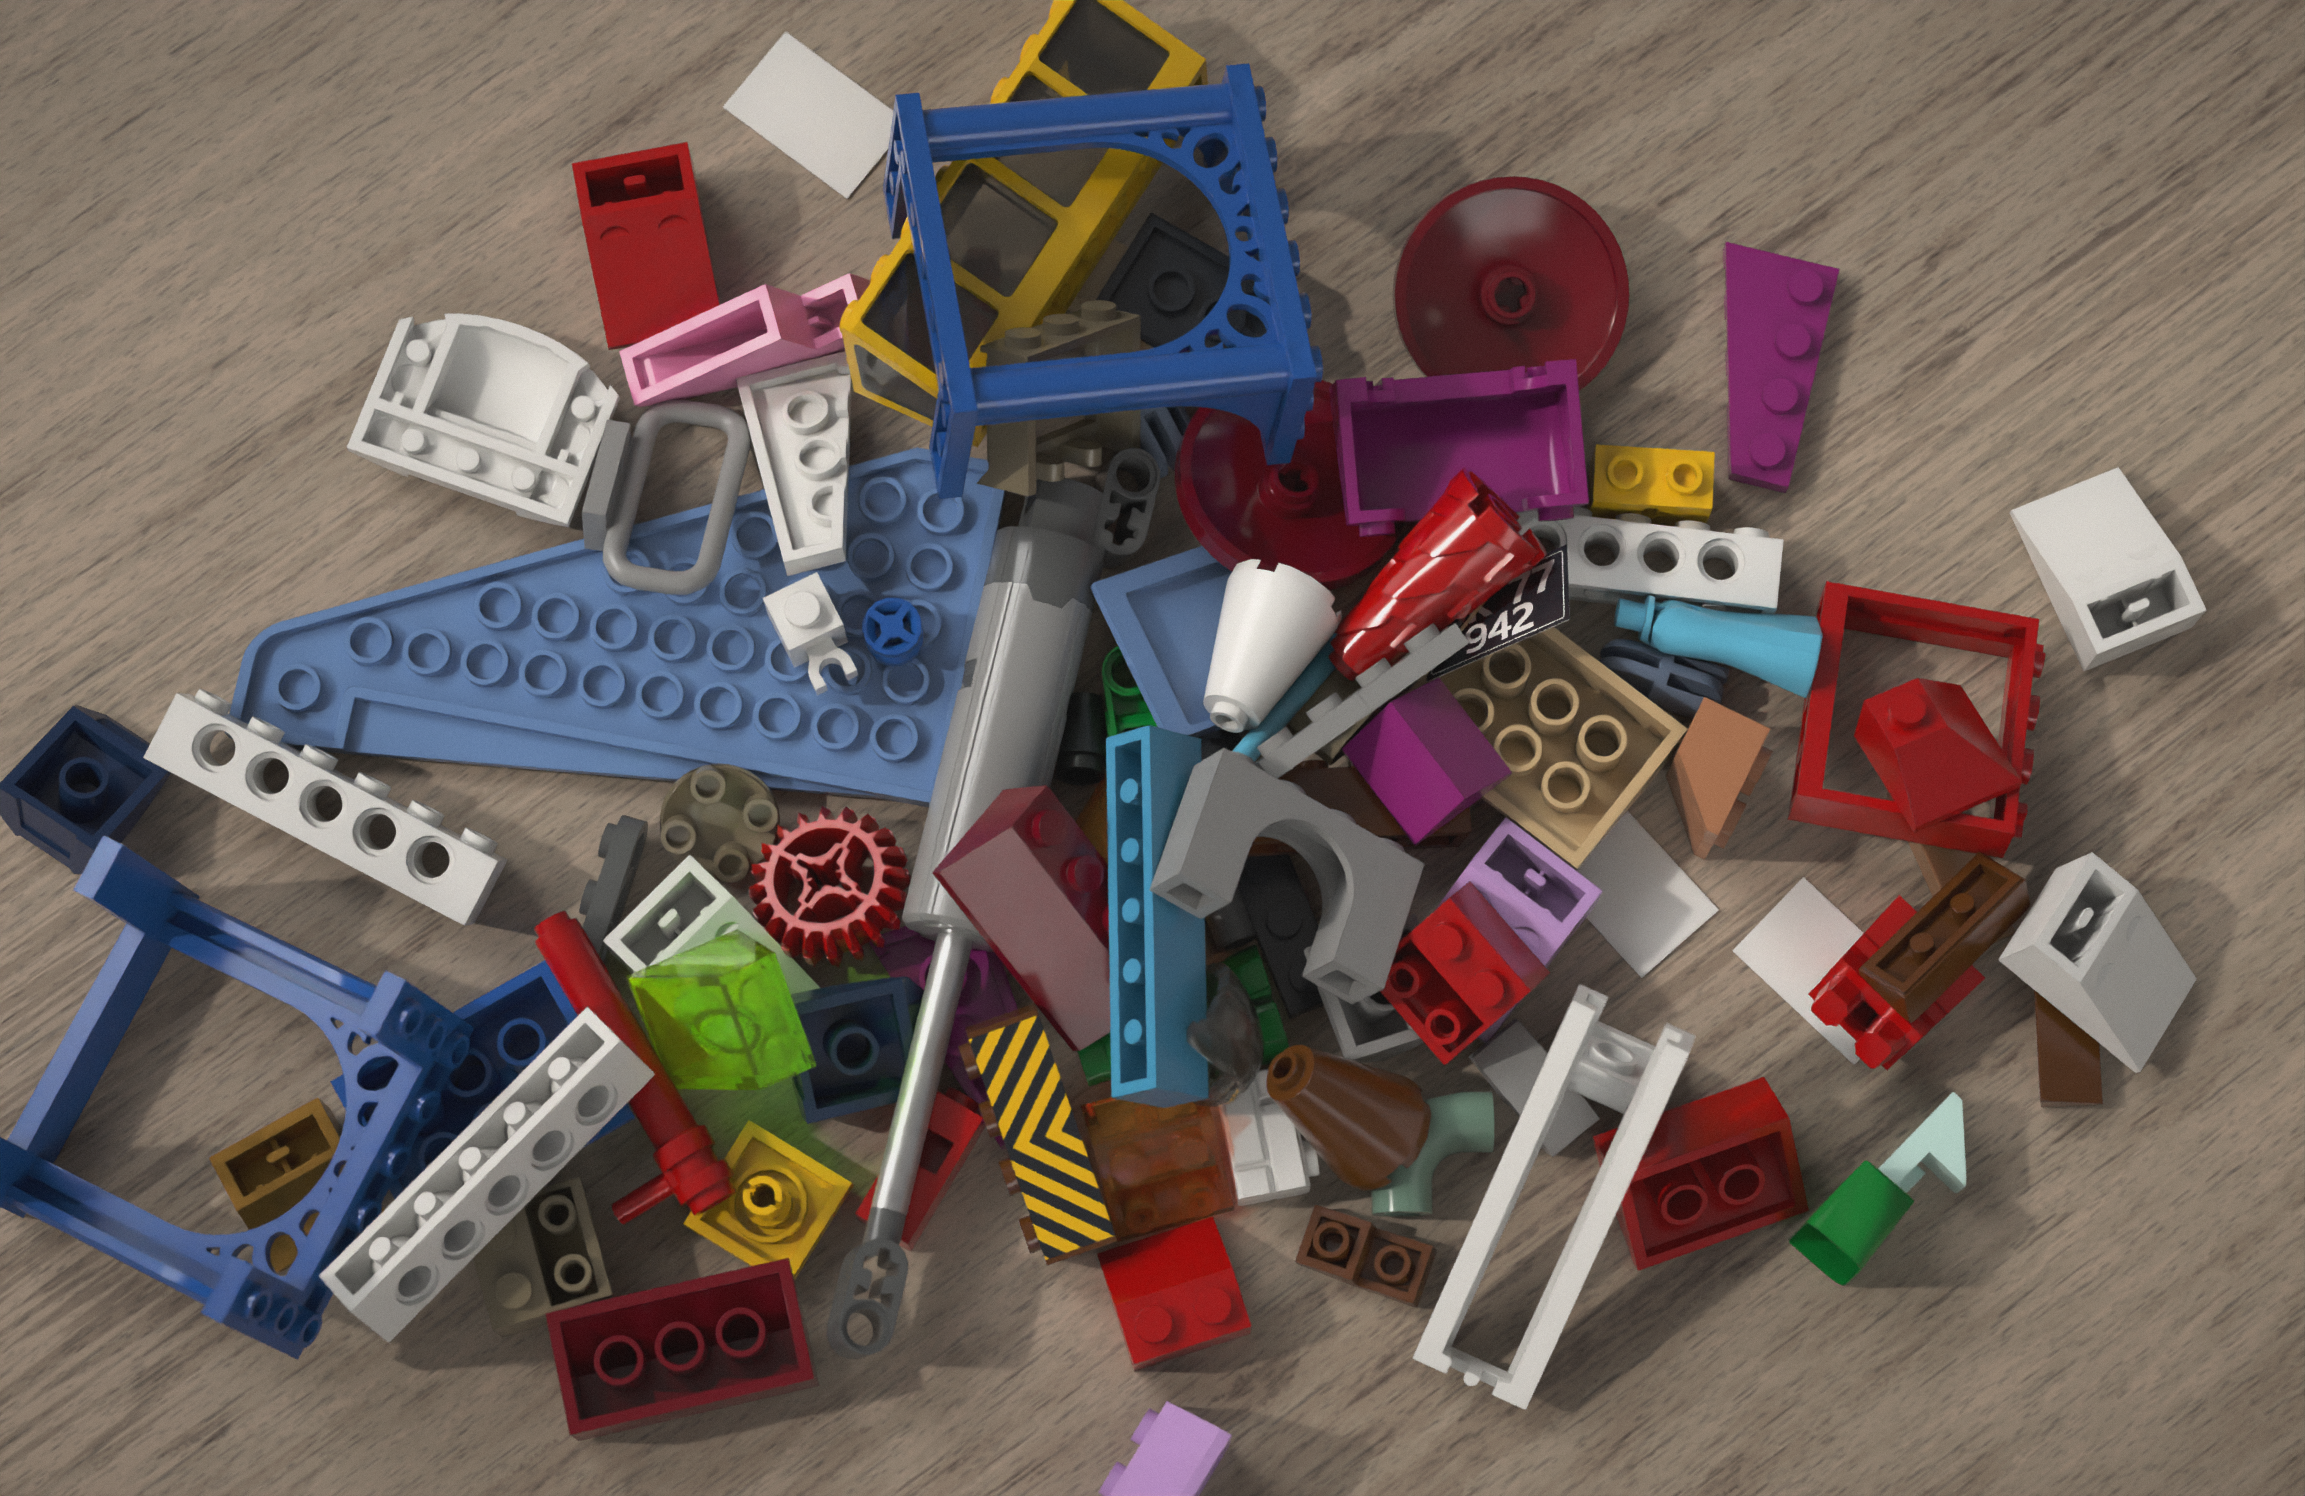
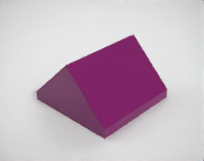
M1439 677L1390 702L1342 748V752L1414 846L1425 840L1512 775V771Z

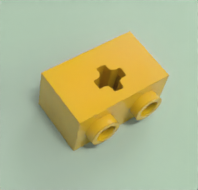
M1596 444L1589 467L1588 510L1592 512V517L1614 520L1619 514H1640L1649 517L1651 524L1675 526L1676 522L1683 520L1699 521L1707 524L1713 508L1715 452Z

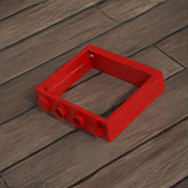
M1826 581L1816 608V617L1818 618L1823 638L1815 676L1808 696L1804 698L1787 820L1976 854L1981 852L1987 856L2003 858L2012 839L2022 838L2024 820L2028 814V804L2019 802L2020 787L1991 799L1989 818L1959 813L1916 833L1913 832L1895 801L1823 788L1844 629L2008 658L1998 744L2022 780L2021 784L2027 785L2033 768L2034 749L2025 748L2027 730L2034 731L2040 709V696L2031 694L2033 677L2040 678L2046 653L2043 652L2044 645L2037 644L2039 619Z

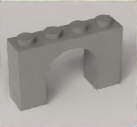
M1223 748L1194 765L1150 891L1202 919L1231 903L1247 855L1255 838L1269 837L1280 840L1294 848L1305 858L1315 873L1322 894V916L1302 977L1350 1004H1354L1383 990L1423 871L1424 863L1405 853L1404 848L1397 842L1386 838H1379L1358 826L1355 820L1347 813L1329 809L1308 797L1305 791L1297 784L1279 780L1258 768L1254 761L1245 754Z

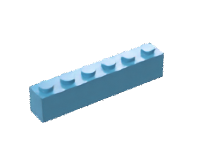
M1148 725L1106 738L1111 1098L1166 1108L1209 1098L1205 917L1199 919L1150 891L1193 767L1201 762V739Z

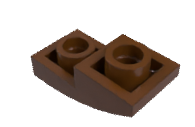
M1315 1204L1295 1262L1298 1265L1333 1279L1417 1308L1437 1250L1434 1246L1376 1228L1371 1222Z

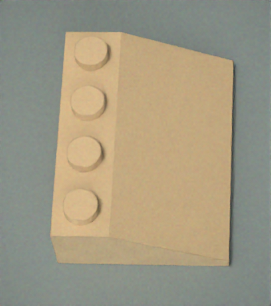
M1484 603L1473 611V613L1461 626V631L1464 630V628L1468 625V623L1472 620V618L1476 615V613L1480 610ZM1555 627L1439 677L1512 771L1511 776L1481 798L1576 871L1653 781L1679 748L1688 730ZM1428 673L1420 677L1409 692L1428 683Z

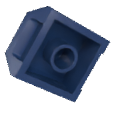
M74 705L0 782V816L15 836H21L67 866L73 874L82 875L103 835L118 843H122L150 806L171 772L143 758L150 745L149 742L105 714Z
M909 977L860 981L776 997L778 1018L793 1089L800 1113L807 1124L897 1103L924 990Z

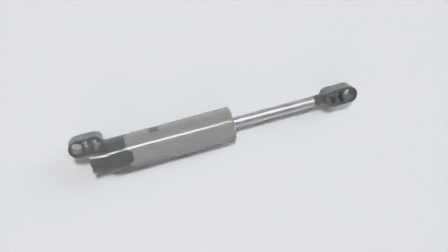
M1128 448L1121 450L1098 472L1093 487L1068 478L1057 482L1037 479L1036 494L1025 497L1019 525L1017 527L1008 526L997 530L965 660L962 686L957 692L902 915V921L910 930L920 933L922 937L936 941L863 1242L861 1245L853 1248L846 1255L842 1263L827 1323V1338L830 1346L838 1355L847 1359H860L880 1352L889 1344L893 1336L908 1275V1260L904 1250L899 1246L970 952L972 949L994 952L932 872L1002 790L1047 785L1050 788L1067 720L1066 712L1071 694L1074 691L1095 604V597L1090 586L1101 579L1103 568L1111 569L1120 566L1143 546L1147 537L1160 483V469L1152 455L1142 449ZM1116 470H1125L1131 473L1137 481L1138 492H1129L1123 489L1116 478ZM1119 513H1122L1124 515L1117 521L1114 533L1115 539L1122 542L1117 546L1112 543L1113 534L1106 529L1118 518ZM878 1256L877 1266L886 1270V1276L875 1280L870 1288L872 1271L863 1268V1262ZM870 1288L868 1299H854V1295L857 1296L867 1292ZM877 1298H878V1299L881 1300V1303H879V1302H877V1301H875V1300H873V1299H877ZM853 1313H860L866 1316L872 1324L873 1336L866 1346L854 1343L849 1337L847 1322Z

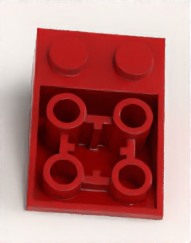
M688 142L572 163L580 214L609 350L630 347L720 305L697 178Z

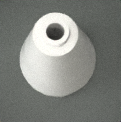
M1249 559L1237 563L1227 580L1203 700L1204 707L1210 713L1212 722L1226 731L1240 733L1243 730L1257 728L1332 637L1341 621V610L1334 613L1331 608L1335 600L1332 593L1313 577L1291 566L1278 563L1275 572L1257 569L1261 560Z

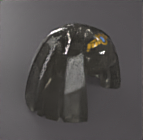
M1211 962L1209 966L1206 965L1207 1012L1205 1014L1207 1019H1201L1198 1023L1192 1021L1187 1028L1186 1042L1208 1060L1209 1098L1192 1102L1205 1107L1223 1106L1236 1100L1239 1094L1244 1093L1250 1087L1264 1059L1265 1040L1255 1006L1239 978L1222 962H1217V964Z

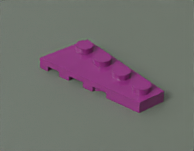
M1725 242L1723 247V269H1725L1724 317L1726 320L1727 343L1725 361L1728 386V480L1786 493L1792 475L1839 269Z

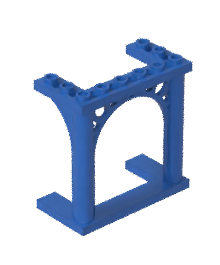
M1249 63L1226 65L1222 83L926 110L922 109L920 93L895 95L883 192L892 239L901 238L902 227L908 217L939 390L929 444L938 499L963 496L975 426L1159 407H1205L1231 412L1256 425L1260 430L1267 465L1290 463L1297 440L1304 438V417L1306 411L1313 410V388L1315 382L1322 381L1323 361L1318 345L1310 346L1307 329L1311 327L1310 300L1306 292L1299 293L1295 276H1298L1300 272L1299 250L1295 240H1287L1284 224L1288 223L1289 217L1288 199L1284 188L1276 189L1273 175L1277 170L1276 144L1273 137H1265L1262 124L1266 119L1265 93L1262 86H1254ZM1179 135L1184 137L1181 148L1176 149L1167 146L1163 140L1171 139L1177 142ZM1197 147L1204 155V167L1199 166L1194 161L1193 153ZM1089 148L1121 149L1152 157L1174 168L1193 182L1211 202L1213 209H1215L1221 220L1227 237L1229 273L1225 289L1219 301L1204 320L1191 331L1174 341L1148 350L970 368L932 163ZM1245 232L1249 241H1241L1235 234ZM1244 280L1255 281L1253 291L1257 297L1246 295L1242 291L1241 282ZM1233 310L1248 311L1256 315L1266 327V333L1261 337L1245 336L1237 332L1227 320V314ZM1211 335H1218L1222 342L1214 347L1207 348L1205 346V339Z
M103 835L73 890L123 921L126 925L8 1140L0 1137V1207L22 1218L27 1213L204 1304L202 1314L298 1360L304 1348L310 1346L318 1336L322 1326V1314L333 1295L331 1289L323 1282L319 1275L381 1214V1203L393 1180L398 1179L408 1167L411 1159V1147L422 1126L431 1121L439 1108L441 1101L440 1092L450 1073L458 1068L467 1056L470 1047L469 1038L474 1027L405 979L386 970L378 985H375L198 900L199 895L123 844ZM171 948L303 1012L325 1033L339 1058L346 1087L345 1120L338 1147L328 1168L314 1188L288 1212L267 1224L245 1232L210 1235L184 1230L54 1165L56 1158ZM338 1020L344 1024L338 1028L335 1021ZM356 1035H359L367 1045H370L372 1038L379 1042L364 1048L357 1056L352 1052V1044ZM385 1059H393L398 1062L399 1065L387 1087L375 1091L364 1089L362 1077L372 1064ZM370 1105H377L369 1122L364 1127L362 1118L366 1109ZM346 1164L339 1176V1169L342 1165ZM320 1212L307 1235L304 1231L305 1223L310 1215ZM281 1235H290L298 1250V1254L286 1276H279L274 1271L270 1259L272 1244ZM249 1246L254 1247L252 1253L253 1266L251 1263L237 1258L238 1254ZM220 1250V1255L216 1256L211 1251Z

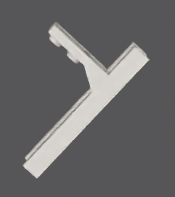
M1580 984L1569 1008L1565 1012L1522 1114L1412 1358L1447 1374L1449 1367L1465 1373L1464 1382L1468 1386L1477 1385L1479 1380L1494 1387L1492 1395L1526 1410L1695 1039V1035L1666 1023L1657 1045L1653 1046L1598 1021L1608 997ZM1567 1089L1623 1113V1117L1508 1372L1451 1346Z

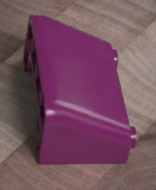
M1576 359L1547 361L1545 366L1527 368L1526 373L1525 366H1519L1502 371L1394 380V377L1381 378L1376 385H1373V381H1367L1366 377L1336 379L1329 387L1346 525L1359 526L1360 537L1396 534L1395 523L1420 521L1444 494L1450 483L1449 481L1464 467L1468 473L1472 471L1486 482L1516 513L1538 511L1539 522L1573 519V507L1584 506L1589 503Z

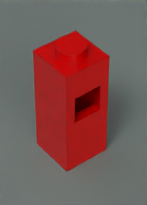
M951 1087L948 1088L945 1095L937 1091L900 1240V1246L910 1252L913 1250L986 1127L983 1117L976 1114L979 1109L978 1103ZM879 1174L855 1213L858 1221L866 1226Z

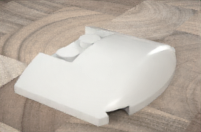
M444 313V320L431 321L415 326L413 317L400 319L347 445L348 451L405 477L412 475L513 510L517 516L569 527L597 458L606 421L612 420L620 400L613 387L610 385L607 390L597 375L589 369V363L566 346L542 333L515 323L480 315Z

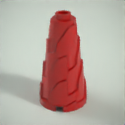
M1465 467L1449 481L1450 483L1444 494L1398 546L1399 551L1373 580L1361 601L1338 625L1335 631L1336 636L1330 642L1334 651L1328 657L1333 665L1350 681L1353 682L1358 675L1384 657L1392 667L1406 654L1410 653L1404 645L1409 639L1433 623L1441 632L1456 619H1464L1514 578L1533 569L1547 555L1544 546L1530 528L1522 536L1518 533L1522 529L1517 521L1520 516L1486 482L1472 471L1468 473Z

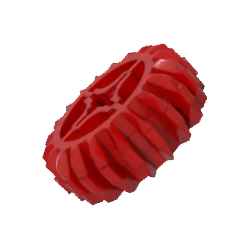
M822 806L818 820L810 822L805 814L798 812L797 823L799 827L790 832L788 828L778 825L777 835L781 840L778 845L761 843V853L768 862L751 864V873L758 882L748 887L749 897L757 905L753 909V916L761 926L765 927L767 933L778 944H782L781 949L788 957L793 958V960L803 953L807 964L816 967L824 954H826L830 964L839 968L843 959V953L850 951L856 960L863 961L864 950L862 946L869 941L874 946L884 948L885 940L880 933L883 928L900 930L901 922L894 911L904 910L907 894L903 890L909 888L912 878L908 869L904 868L907 865L908 858L903 848L896 846L897 840L892 831L886 827L879 829L876 819L869 814L858 820L854 810L845 806L835 820L831 810ZM867 858L874 862V880L868 895L864 894L858 885L863 875L861 866ZM795 878L799 881L803 890L797 900L800 907L793 916L788 912L787 899L791 883ZM841 916H845V917H843V918H841V919H839V920L834 921L835 919H837V918H839V917H841Z

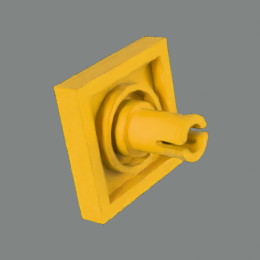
M748 1120L724 1158L734 1173V1177L730 1180L737 1192L724 1202L694 1217L693 1213L690 1212L683 1224L749 1266L789 1258L793 1275L796 1279L854 1185L844 1177Z

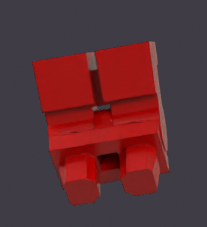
M1900 895L1808 993L1814 1000L1811 1012L1826 1026L1832 1025L1837 1027L1840 1025L1856 1040L1854 1044L1855 1054L1870 1069L1883 1066L1888 1071L1985 979L1971 965L1914 1022L1911 1023L1900 1016L1859 974V968L1917 913Z

